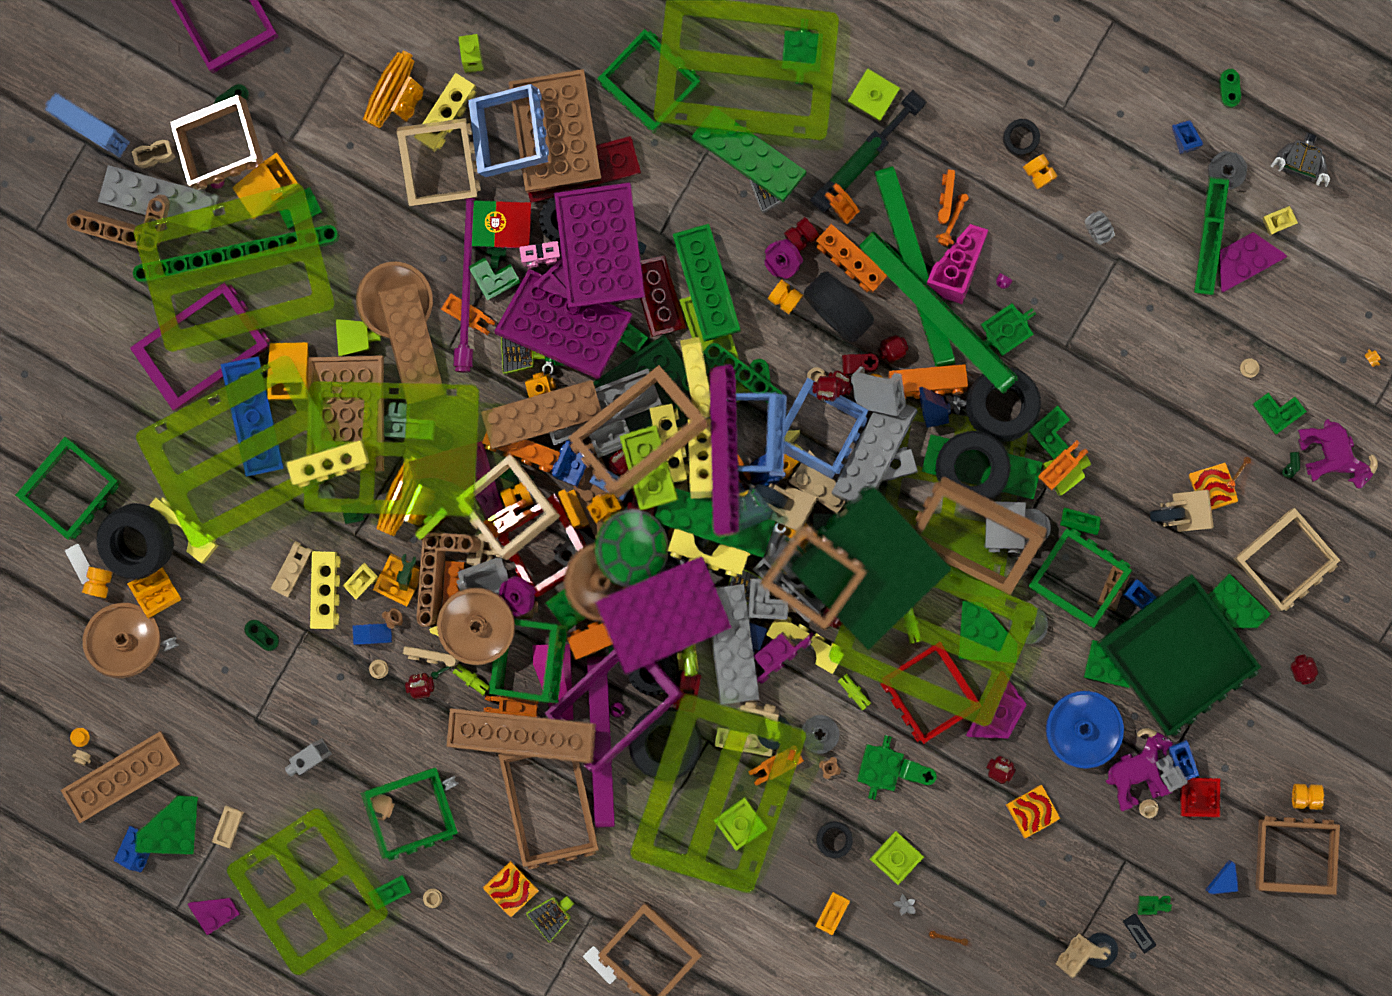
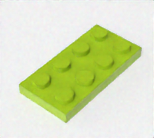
M657 425L619 436L629 470L662 445ZM667 460L633 486L641 511L678 500Z

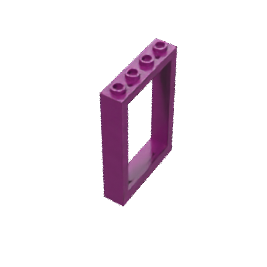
M170 0L212 74L279 38L259 0H250L266 31L213 59L180 0Z
M224 282L130 347L164 399L175 412L224 379L222 369H219L178 398L145 350V347L218 296L224 294L257 342V344L232 361L256 357L269 348V337L264 331L262 333L257 328L259 326L258 321L254 316L250 317L246 312L248 307L243 300L239 302L235 296L238 293L232 284L228 286Z
M615 649L569 690L558 703H555L545 712L548 719L564 720L561 714L619 662ZM656 661L644 667L669 697L600 760L593 754L592 763L583 762L589 771L599 772L684 695Z

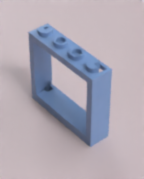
M529 84L468 100L478 174L489 177L548 162L549 149L545 141L547 133L543 126L544 112L540 104L542 95L537 87ZM529 97L536 155L491 166L484 108Z
M56 93L46 103V111L119 158L130 143L116 130Z
M809 378L805 381L785 419V435L807 394L809 393L817 398L816 394L813 393V382L815 381ZM841 395L835 401L824 402L857 420L833 466L784 441V454L831 479L835 473L839 475L844 466L841 463L843 458L847 459L852 451L849 446L852 442L856 443L860 436V433L857 432L859 427L864 428L868 420L865 417L868 412L866 408Z
M736 393V401H769L766 466H738V472H783L786 395L777 393Z

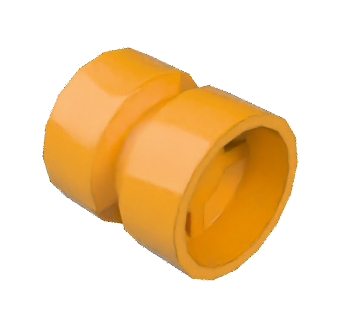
M1044 154L1023 166L1027 175L1033 177L1032 183L1037 190L1058 177L1053 167H1048L1049 161Z
M781 279L767 299L774 305L779 304L780 309L789 315L803 294L796 289L791 290L790 285Z
M522 482L516 484L514 489L509 487L500 491L505 507L512 506L520 500H526L528 504L525 507L534 504L530 492ZM516 494H520L522 499L517 500Z
M88 566L86 577L89 581L83 585L82 593L107 598L108 587L106 584L111 582L113 572Z
M1306 784L1293 785V808L1304 809L1308 806L1309 809H1322L1324 801L1322 785L1311 784L1309 787Z

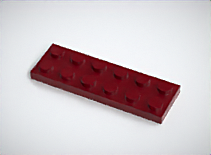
M631 136L596 145L601 181L529 192L530 203L533 204L555 198L554 193L587 189L641 174Z

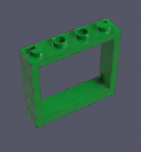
M644 29L597 80L654 134L700 85V77L694 70L689 71L685 67L686 63L679 56L675 58L671 54L672 50L665 43L661 45L657 41L658 37L655 34ZM644 41L649 43L691 83L655 122L609 80Z
M64 437L15 496L67 540H72L82 533L81 528L85 524L91 523L95 518L93 514L107 504L106 499L109 495H114L117 492L116 490L120 487L118 485L121 481L69 437ZM70 448L109 482L67 531L28 497Z
M1066 528L1029 584V588L1092 629H1095L1132 573V570L1129 568L1131 565L1122 559L1117 561L1113 558L1114 554L1106 549L1104 551L1098 549V544L1091 539L1084 540L1080 537L1082 534L1077 530ZM1068 537L1123 572L1094 618L1039 584V581Z
M514 619L515 625L550 630L542 695L504 690L509 647L503 655L492 662L489 694L558 703L568 626Z
M436 767L360 793L382 859L388 858L391 861L400 858V853L412 854L417 852V848L424 845V848L436 845L435 841L442 839V842L453 839L452 835L458 833ZM429 778L446 831L387 851L370 798Z

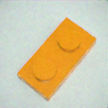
M832 892L815 927L833 935L850 900Z

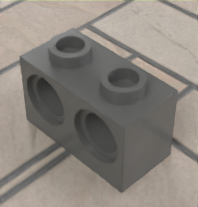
M578 529L584 537L586 545L596 542L582 530ZM568 534L565 536L567 538L563 545L559 543L553 551L555 553L553 558L565 567L568 566L570 561H564L562 553L566 550L571 551L573 556L577 553Z

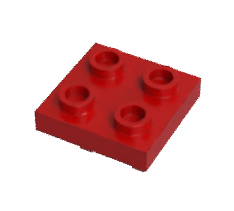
M1192 778L1187 780L1188 783L1181 786L1180 816L1220 817V778Z

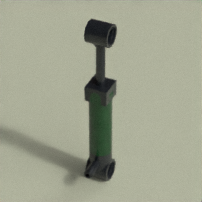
M912 90L901 102L904 107L903 110L880 134L874 130L856 152L810 199V202L823 214L831 207V202L825 197V194L829 192L834 197L839 193L833 188L835 184H838L845 191L888 146L889 142L886 138L909 113L916 116L927 104L916 91Z

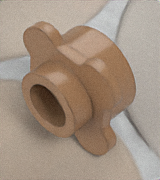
M392 608L389 612L384 611L382 613V618L385 619L389 629H393L396 625H402V614L399 610Z
M835 757L819 763L825 779L841 773Z

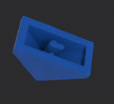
M1190 120L1172 125L1180 154L1197 150L1203 145Z
M1133 579L1122 593L1126 599L1139 609L1144 608L1157 598L1137 579Z
M387 623L352 625L353 645L392 642V630L387 627Z
M1188 741L1170 746L1169 756L1172 758L1173 766H1179L1186 780L1199 776Z
M1228 860L1205 890L1210 894L1238 891L1235 863Z

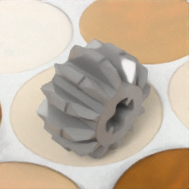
M1101 211L1094 212L1085 219L1088 233L1097 244L1107 243L1115 236L1111 222Z

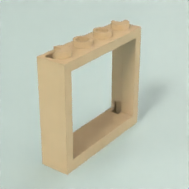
M466 118L397 128L409 206L477 197L478 191H481L480 181L475 178L477 164L472 159V154L475 153L474 142H470L469 139L472 129L470 123H467ZM461 128L470 190L417 197L407 135Z
M512 455L506 457L457 498L460 502L458 506L464 514H469L471 524L476 529L479 528L482 531L481 537L487 544L490 542L494 547L492 549L493 553L498 558L502 557L505 560H508L560 517ZM511 467L546 514L503 548L468 502Z
M1295 508L1285 513L1233 558L1278 611H1287L1293 607L1295 599L1298 597L1300 599L1309 592L1308 588L1312 585H1318L1324 579L1322 576L1327 572L1329 574L1338 567L1337 563L1340 561ZM1294 520L1328 561L1280 602L1245 561Z

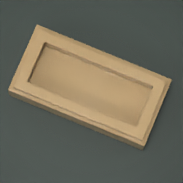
M226 805L212 842L230 849L244 812Z

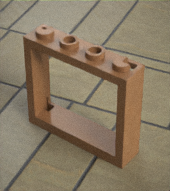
M239 95L170 122L188 186L196 190H203L209 184L223 182L224 178L238 176L242 171L255 169L259 164L264 163L246 99ZM238 110L252 156L198 177L186 131Z
M800 525L760 581V584L823 629H826L866 572L862 569L864 565L854 559L852 562L847 558L848 554L842 549L838 548L835 550L831 547L832 543L824 537L819 539L815 536L816 531L808 526L804 528ZM804 536L856 572L824 618L772 582Z
M1265 816V820L1259 819L1255 889L1261 891L1336 895L1340 825L1334 824V820L1322 819V823H1316L1315 819L1303 818V822L1295 821L1296 818L1284 817V821L1276 820V817ZM1266 826L1330 830L1327 885L1263 881Z
M644 902L598 953L600 957L598 960L606 968L610 966L614 970L613 974L620 981L624 979L628 983L627 987L636 994L638 992L641 996H652L607 955L644 913L691 956V959L657 995L666 996L698 961L702 953Z

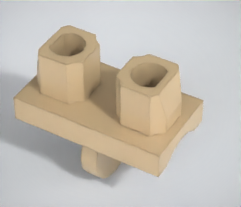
M481 534L477 535L481 541L479 551L476 554H468L466 563L472 566L493 559V555L496 556L492 551L494 548L490 542L487 544L481 537Z

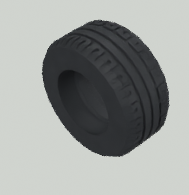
M821 272L813 280L814 282H811L804 290V298L844 339L849 342L857 341L873 325V315L839 279L830 272Z
M1013 367L1010 369L1018 379L1009 389L1013 390L1021 401V410L1015 419L1001 422L994 419L988 413L985 405L987 395L997 387L984 374L979 376L973 383L966 400V412L973 428L992 435L999 442L1013 441L1025 435L1037 421L1041 409V396L1038 387H1036L1030 376Z
M981 431L960 433L949 439L937 456V480L940 482L942 477H945L992 500L1002 492L1009 480L1011 467L1009 455L1003 444L990 434ZM967 450L981 451L990 461V475L981 485L968 486L962 483L955 473L957 458Z
M142 503L127 504L106 516L97 531L96 542L100 558L110 571L125 579L139 580L152 575L169 561L173 553L174 537L168 521L158 510ZM125 526L137 529L144 536L147 543L145 557L132 553L126 546L123 537Z
M669 707L629 744V752L636 767L646 776L656 780H674L687 774L696 765L701 754L702 738L697 724L687 713ZM656 708L651 709L645 712L643 715H641L633 725L631 731ZM662 725L676 728L681 733L684 742L681 754L676 759L668 762L655 759L647 747V739L651 731Z

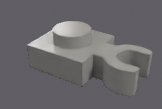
M1169 755L1163 758L1166 764L1163 763L1162 759L1156 762L1157 767L1164 772L1160 776L1170 792L1188 783L1179 766L1173 767V761Z

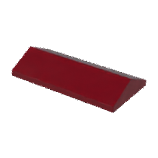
M665 255L641 260L645 298H640L651 337L686 329Z

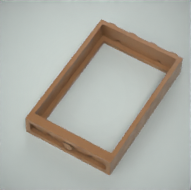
M657 366L568 438L572 443L569 446L576 454L580 453L583 456L581 460L586 467L589 468L591 466L594 469L592 473L599 482L601 480L605 482L604 488L610 495L614 493L619 498L709 425L702 414L664 370ZM658 382L691 422L617 481H614L582 441Z
M942 477L939 483L935 482L931 490L933 495L926 498L923 504L925 509L918 512L915 518L917 523L915 526H911L947 564L1011 595L1042 544L1047 529ZM943 496L1030 539L1007 578L921 535Z
M498 753L523 867L528 866V869L539 867V863L543 862L551 865L558 863V859L561 858L569 861L577 859L576 855L584 854L585 857L595 855V851L599 850L580 762L572 761L590 843L530 856L510 762L533 756Z

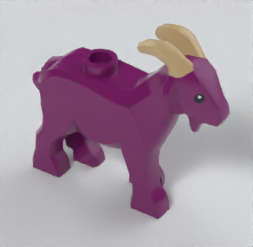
M1327 419L1324 422L1323 429L1308 428L1298 430L1300 435L1298 442L1301 451L1305 450L1311 443L1322 444V450L1325 458L1320 461L1305 464L1307 474L1311 475L1312 482L1318 480L1320 476L1331 472L1354 473V477L1350 478L1348 482H1353L1355 487L1360 489L1375 473L1378 467L1377 458L1374 455L1369 456L1370 466L1356 459L1351 449L1354 447L1353 439L1351 436H1348L1346 429L1339 423L1330 422Z
M1143 728L1137 733L1139 737L1148 734V739L1142 752L1134 756L1131 753L1121 756V761L1116 762L1108 771L1106 783L1117 786V799L1121 812L1139 804V800L1130 793V788L1133 784L1146 781L1152 798L1172 793L1164 784L1156 762L1159 761L1157 750H1162L1163 754L1167 756V750L1173 743L1163 734L1150 728Z

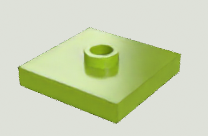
M867 68L850 96L848 103L881 121L900 88Z
M442 505L433 515L429 514L422 521L424 524L415 532V535L422 540L447 515V509Z
M745 797L713 819L736 851L767 829Z
M895 830L871 856L870 860L899 885L924 856Z

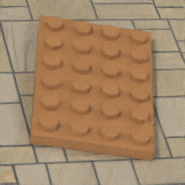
M584 69L510 81V89L532 84L540 90L542 95L540 104L544 112L543 126L547 133L545 141L549 149L548 162L522 168L526 193L601 181ZM529 97L512 101L520 159L536 155Z
M384 356L309 357L308 456L361 440L364 442L370 463L365 464L366 468L354 471V468L347 469V472L384 471ZM348 453L342 458L344 464L348 465L352 461V457ZM330 459L324 462V467L327 470L333 467V462ZM311 464L308 465L309 472L314 473V467Z

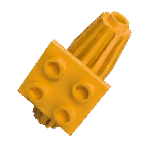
M404 50L402 53H396L384 69L369 98L363 121L380 129L392 112L405 122L412 117L414 108L422 98L424 90L420 84L410 77L414 65L413 55Z
M415 457L405 460L394 477L381 507L376 529L392 536L396 534L404 520L421 527L422 521L427 517L429 506L435 500V491L421 486V479L414 480L409 462L417 460Z

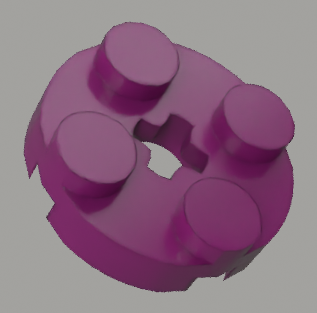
M788 239L777 240L765 250V266L775 277L780 276L784 277L783 279H787L796 274L803 263V258L798 249ZM780 255L784 256L786 263L780 261Z
M516 576L501 584L499 595L508 603L514 616H520L532 610L535 601V588Z

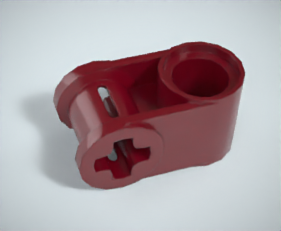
M874 354L842 355L844 374L853 375L860 366L864 367L865 373L874 372L878 368L879 361ZM868 358H871L876 363L872 365V368H869L864 363L868 361Z

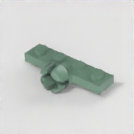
M392 402L388 405L387 414L384 416V437L434 441L435 421L411 419V407L408 404Z

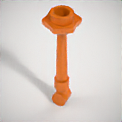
M967 194L959 195V201L955 206L956 209L946 232L936 235L939 244L948 247V245L954 243L950 233L960 211L965 205L964 203L969 198Z

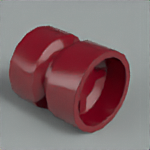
M806 217L798 221L795 228L791 227L783 233L785 238L799 252L807 247V242L812 243L819 237L818 232Z

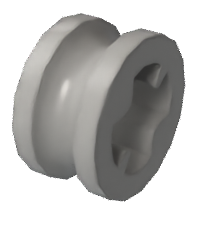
M176 637L161 642L160 645L164 647L162 649L163 652L179 646V643H176Z
M455 775L441 782L444 786V791L459 784V782L455 781Z

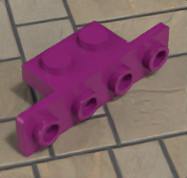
M782 632L756 653L754 658L765 670L757 677V683L763 684L770 678L768 675L770 672L774 671L776 673L784 666L783 662L786 659L791 661L798 655L797 650L799 648L805 649L812 643L810 639L814 634L811 632L797 645H794L787 635Z

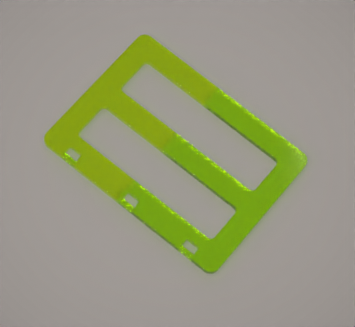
M666 0L654 119L657 122L823 140L828 130L839 25L838 15L827 11L731 0ZM684 16H695L818 31L816 62L810 64L681 49L682 18ZM678 69L809 83L813 86L810 115L800 116L677 102L674 100L676 72ZM676 113L687 114V120L675 119ZM735 120L746 121V127L734 126ZM794 126L804 127L805 134L793 132Z
M298 183L147 222L134 228L136 244L162 339L168 351L174 352L329 311L335 305L305 190ZM282 192L283 199L272 201L270 195ZM224 208L225 214L214 216L213 210ZM289 209L298 238L295 243L170 276L164 274L157 249V244L160 242ZM166 223L167 229L157 232L155 226ZM304 262L312 289L311 295L193 327L179 328L171 300L173 295L288 264Z
M288 356L279 357L153 423L136 434L137 443L189 543L195 548L206 545L336 477L334 473L328 475L329 479L320 482H317V479L310 480V485L299 487L298 484L293 485L290 478L205 523L200 521L187 496L190 490L303 431L309 432L319 453L337 448L293 360ZM271 368L274 374L264 378L261 373ZM279 383L284 384L297 409L295 414L181 474L175 473L162 448L164 443ZM219 395L221 401L211 406L208 400ZM166 423L168 429L158 433L155 428ZM330 459L324 462V467L327 470L333 467V462ZM314 467L306 470L309 476L315 472Z
M951 570L934 587L1012 621L1000 651L990 649L909 613H906L892 627L990 669L991 675L978 702H974L853 650L852 646L855 637L841 624L829 652V658L832 662L976 724L988 726L992 722L1034 623L1037 608L1028 602ZM951 575L962 580L960 586L949 582ZM1006 599L1017 603L1015 609L1004 605Z
M685 695L681 700L630 849L631 857L636 861L738 891L751 892L756 885L806 741L805 731L792 725L693 695ZM701 718L728 726L729 731L688 850L685 854H680L654 846V841L695 721ZM749 734H754L780 743L738 867L731 869L707 862L706 856ZM790 749L796 750L793 761L787 759ZM771 805L777 806L774 816L768 815ZM752 860L758 861L754 872L749 870Z

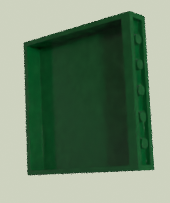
M866 485L860 489L859 495L854 500H849L844 506L845 509L841 513H836L830 519L831 523L827 527L823 526L820 528L816 535L819 539L824 537L832 543L831 547L835 550L838 548L842 549L848 554L847 558L852 562L856 559L864 565L862 569L865 570V575L835 617L866 649L870 650L952 569L874 486ZM808 540L803 545V550L799 554L795 553L788 560L789 564L787 567L830 610L856 572L811 540Z
M1188 574L1096 642L1165 736L1171 735L1173 737L1182 731L1181 727L1183 725L1192 724L1197 720L1196 716L1202 712L1204 714L1213 708L1212 704L1214 702H1221L1227 698V693L1233 689L1235 691L1244 685L1243 681L1245 679H1252L1258 675V670L1261 668L1260 664L1193 574Z

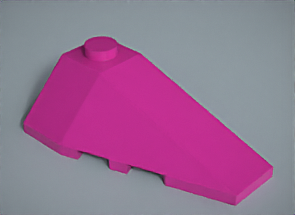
M970 224L958 237L955 244L944 253L941 260L933 266L927 284L944 299L963 304L988 229Z
M565 644L558 701L572 689L570 644ZM532 645L533 665L543 690L548 645ZM547 702L549 709L555 704ZM573 704L561 714L562 718L566 721L574 720Z

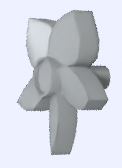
M954 395V398L945 396L947 402H949L950 409H953L959 415L960 407L965 406L966 402L960 400V395Z
M902 894L900 901L894 902L896 907L901 908V916L906 912L915 914L913 907L914 899L907 900Z

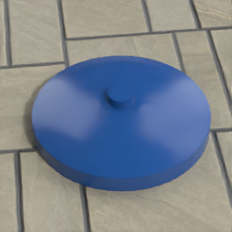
M1077 691L1062 697L1052 707L1047 718L1046 737L1050 748L1060 760L1077 768H1093L1106 763L1116 754L1123 740L1124 725L1119 710L1112 701L1096 692Z

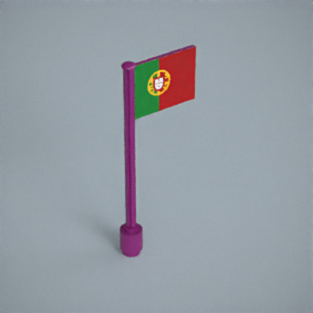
M473 197L464 200L466 201L461 330L460 344L458 348H454L453 367H455V372L470 373V369L473 367V349H470V345H468L471 285L469 266H471L472 247L519 248L530 246L531 203L476 201Z

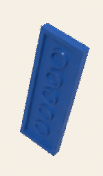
M259 356L220 364L245 475L251 476L284 469Z

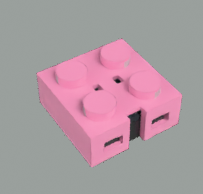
M558 241L519 247L522 264L524 267L527 266L528 269L538 268L539 264L544 263L547 266H553L561 259Z

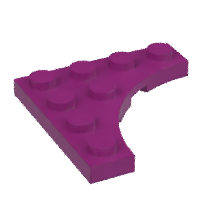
M482 441L409 462L414 480H444L457 485L464 491L468 490L491 471ZM495 481L473 498L481 509L485 520L503 510Z

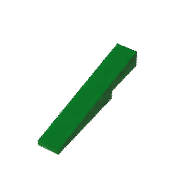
M1208 177L1194 293L1214 294L1229 187L1228 178Z

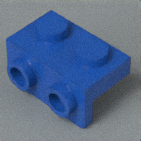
M567 440L560 449L558 461L553 465L552 476L557 480L578 487L586 465L581 460L583 456L580 453L576 454L569 446L572 444L571 441Z
M766 454L751 462L750 466H766ZM749 472L752 477L751 483L755 486L761 484L769 487L770 483H779V480L786 477L784 472Z
M129 826L114 861L129 870L142 872L150 853L135 852L136 832L139 829Z

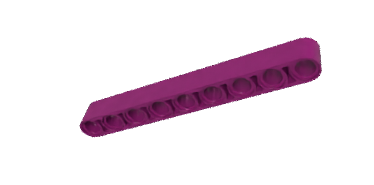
M727 364L710 369L713 528L717 536L737 534L739 531L736 380L733 366Z
M588 656V673L607 656ZM608 672L589 689L590 723L596 724L593 754L598 760L611 750ZM611 760L599 772L592 770L595 828L615 827Z

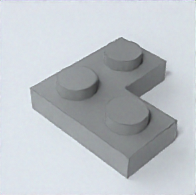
M750 579L748 617L787 620L788 604L783 600L769 599L770 591L760 584L762 579Z

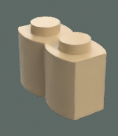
M159 140L150 146H139L132 151L135 165L142 169L153 167L157 163H167L176 158L173 145L168 140Z

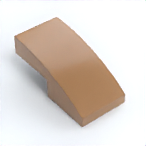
M1112 566L1097 604H1103L1123 574L1118 568ZM1128 579L1126 580V582L1124 583V585L1122 586V588L1120 589V591L1118 592V594L1116 595L1108 609H1111L1113 611L1117 609L1122 593L1126 588Z

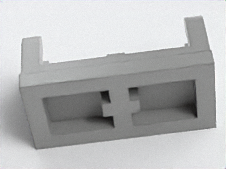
M623 417L599 427L589 436L598 458L622 449L619 436L630 432Z

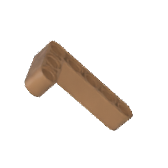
M157 195L148 203L143 227L80 209L67 217V225L79 232L144 251H153L162 242L170 201L165 195ZM156 201L162 203V209L156 206ZM75 216L81 219V224L75 221ZM152 219L158 222V227L153 226ZM93 221L99 224V229L93 226ZM111 226L117 229L118 234H114L111 231ZM129 232H133L136 235V240L131 239ZM148 237L154 240V245L149 244Z
M428 533L423 538L417 605V622L420 626H437L442 606L446 551L476 553L481 547V541L477 536ZM434 538H436V544H435V545H433V539H434ZM451 539H453L454 542L452 547L450 546ZM469 540L471 541L470 548L467 546ZM432 557H434V559H435V562H434L433 565H432V563H431ZM431 576L433 577V583H432V584L430 583V577H431ZM430 595L432 597L431 603L428 601ZM428 614L430 615V621H429V622L427 621V616H428Z

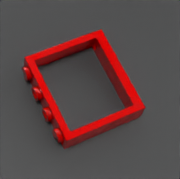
M553 494L548 497L547 500L560 515L559 519L578 552L587 546L579 530L572 526L560 496ZM539 504L530 509L533 515L526 520L520 521V524L498 537L503 546H507L511 542L508 533L544 512ZM518 552L509 558L517 567L515 569L517 575L535 588V597H540L565 581L567 567L536 586Z
M940 641L881 678L883 682L880 685L885 693L890 692L893 697L891 699L892 704L896 710L900 708L904 714L901 716L907 726L911 725L914 730L911 732L917 742L921 741L923 744L982 707ZM936 651L970 703V706L924 735L889 680Z

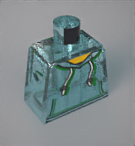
M738 483L739 531H742L769 519L773 511L756 488L745 491L742 483Z

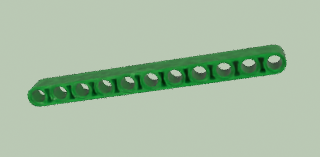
M891 166L875 171L877 184L900 256L927 284L929 276L895 169ZM917 307L935 367L956 364L948 337Z
M332 225L320 226L140 264L133 269V277L143 284L335 244L339 240L340 234ZM329 230L335 232L332 239H326L325 237L326 232ZM310 234L316 235V240L313 243H307V237ZM291 238L297 239V244L294 247L288 246V241ZM272 242H278V249L276 251H270L269 249ZM253 246H259L260 248L257 255L251 254ZM235 250L241 251V256L238 259L232 258V253ZM216 254L222 255V260L219 263H214L213 261ZM197 258H203V265L200 267L195 266ZM183 261L185 264L184 269L177 271V263ZM164 265L166 271L164 274L159 275L157 270L160 266ZM146 269L147 276L140 279L139 272Z
M872 231L859 245L865 254L1000 391L1005 393L1018 379L1015 373L877 233Z

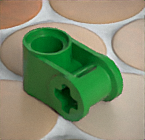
M904 759L898 777L924 785H932L936 781L937 775L929 767ZM930 771L933 779H929L926 782L922 775Z

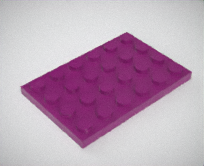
M631 183L554 193L568 308L645 298Z
M529 269L494 330L495 334L599 379L632 319V313L609 303L568 308L567 299L536 288L533 284L543 275Z
M702 556L595 601L625 674L732 628Z

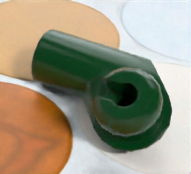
M1299 452L1289 453L1290 463L1282 470L1284 477L1292 478L1300 470Z

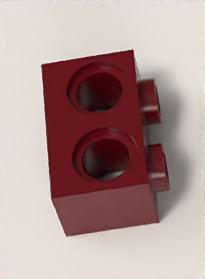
M680 670L677 687L684 695L673 704V708L694 713L701 674L685 676V670Z

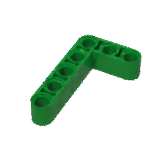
M709 344L702 352L704 363L708 366L707 376L712 367H715V365L722 366L725 360L731 359L735 363L733 367L735 370V380L750 392L783 394L719 344ZM713 347L717 348L720 352L715 358L711 357L708 353ZM741 371H748L750 378L743 381L740 379L739 374ZM686 374L682 380V386L685 391L690 392L689 388L685 385L687 380ZM756 383H764L765 390L757 392L754 388Z

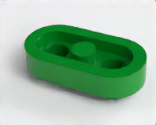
M1226 69L1219 78L1221 102L1225 107L1233 108L1241 100L1240 76L1236 70ZM1227 76H1233V81H1229ZM1233 94L1235 99L1230 100L1228 95Z
M763 359L752 361L750 368L771 384L767 362ZM760 365L762 366L763 370L761 372H757L755 370V367ZM762 382L756 383L755 386H754L755 390H756L757 392H763V391H759L758 386H759L760 384H763V385H764V383H762Z

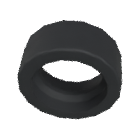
M1028 119L1014 120L1007 126L1003 134L1005 148L1015 156L1023 157L1031 154L1040 142L1038 127ZM1016 127H1026L1031 131L1033 140L1027 148L1020 149L1011 143V132Z
M830 821L822 825L818 830L816 842L820 852L826 857L841 858L851 850L853 836L845 824L838 821ZM833 828L840 829L846 836L844 847L838 851L827 849L823 843L824 834Z

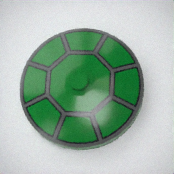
M619 511L610 516L599 529L595 542L596 560L601 571L610 581L622 587H630L662 572L668 557L666 533L658 520L644 511Z

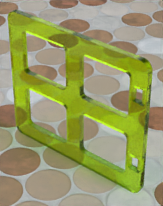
M314 808L227 867L228 876L291 972L295 975H301L388 916L387 907L324 811L320 808ZM304 822L306 828L298 833L294 827ZM315 826L337 857L338 863L315 879L309 880L287 845ZM255 854L257 861L249 865L245 860ZM274 855L296 887V891L273 907L267 908L245 873L268 856ZM348 875L369 906L370 911L346 928H340L319 896V892L342 876ZM306 903L328 938L305 955L298 956L277 924V920L300 904Z

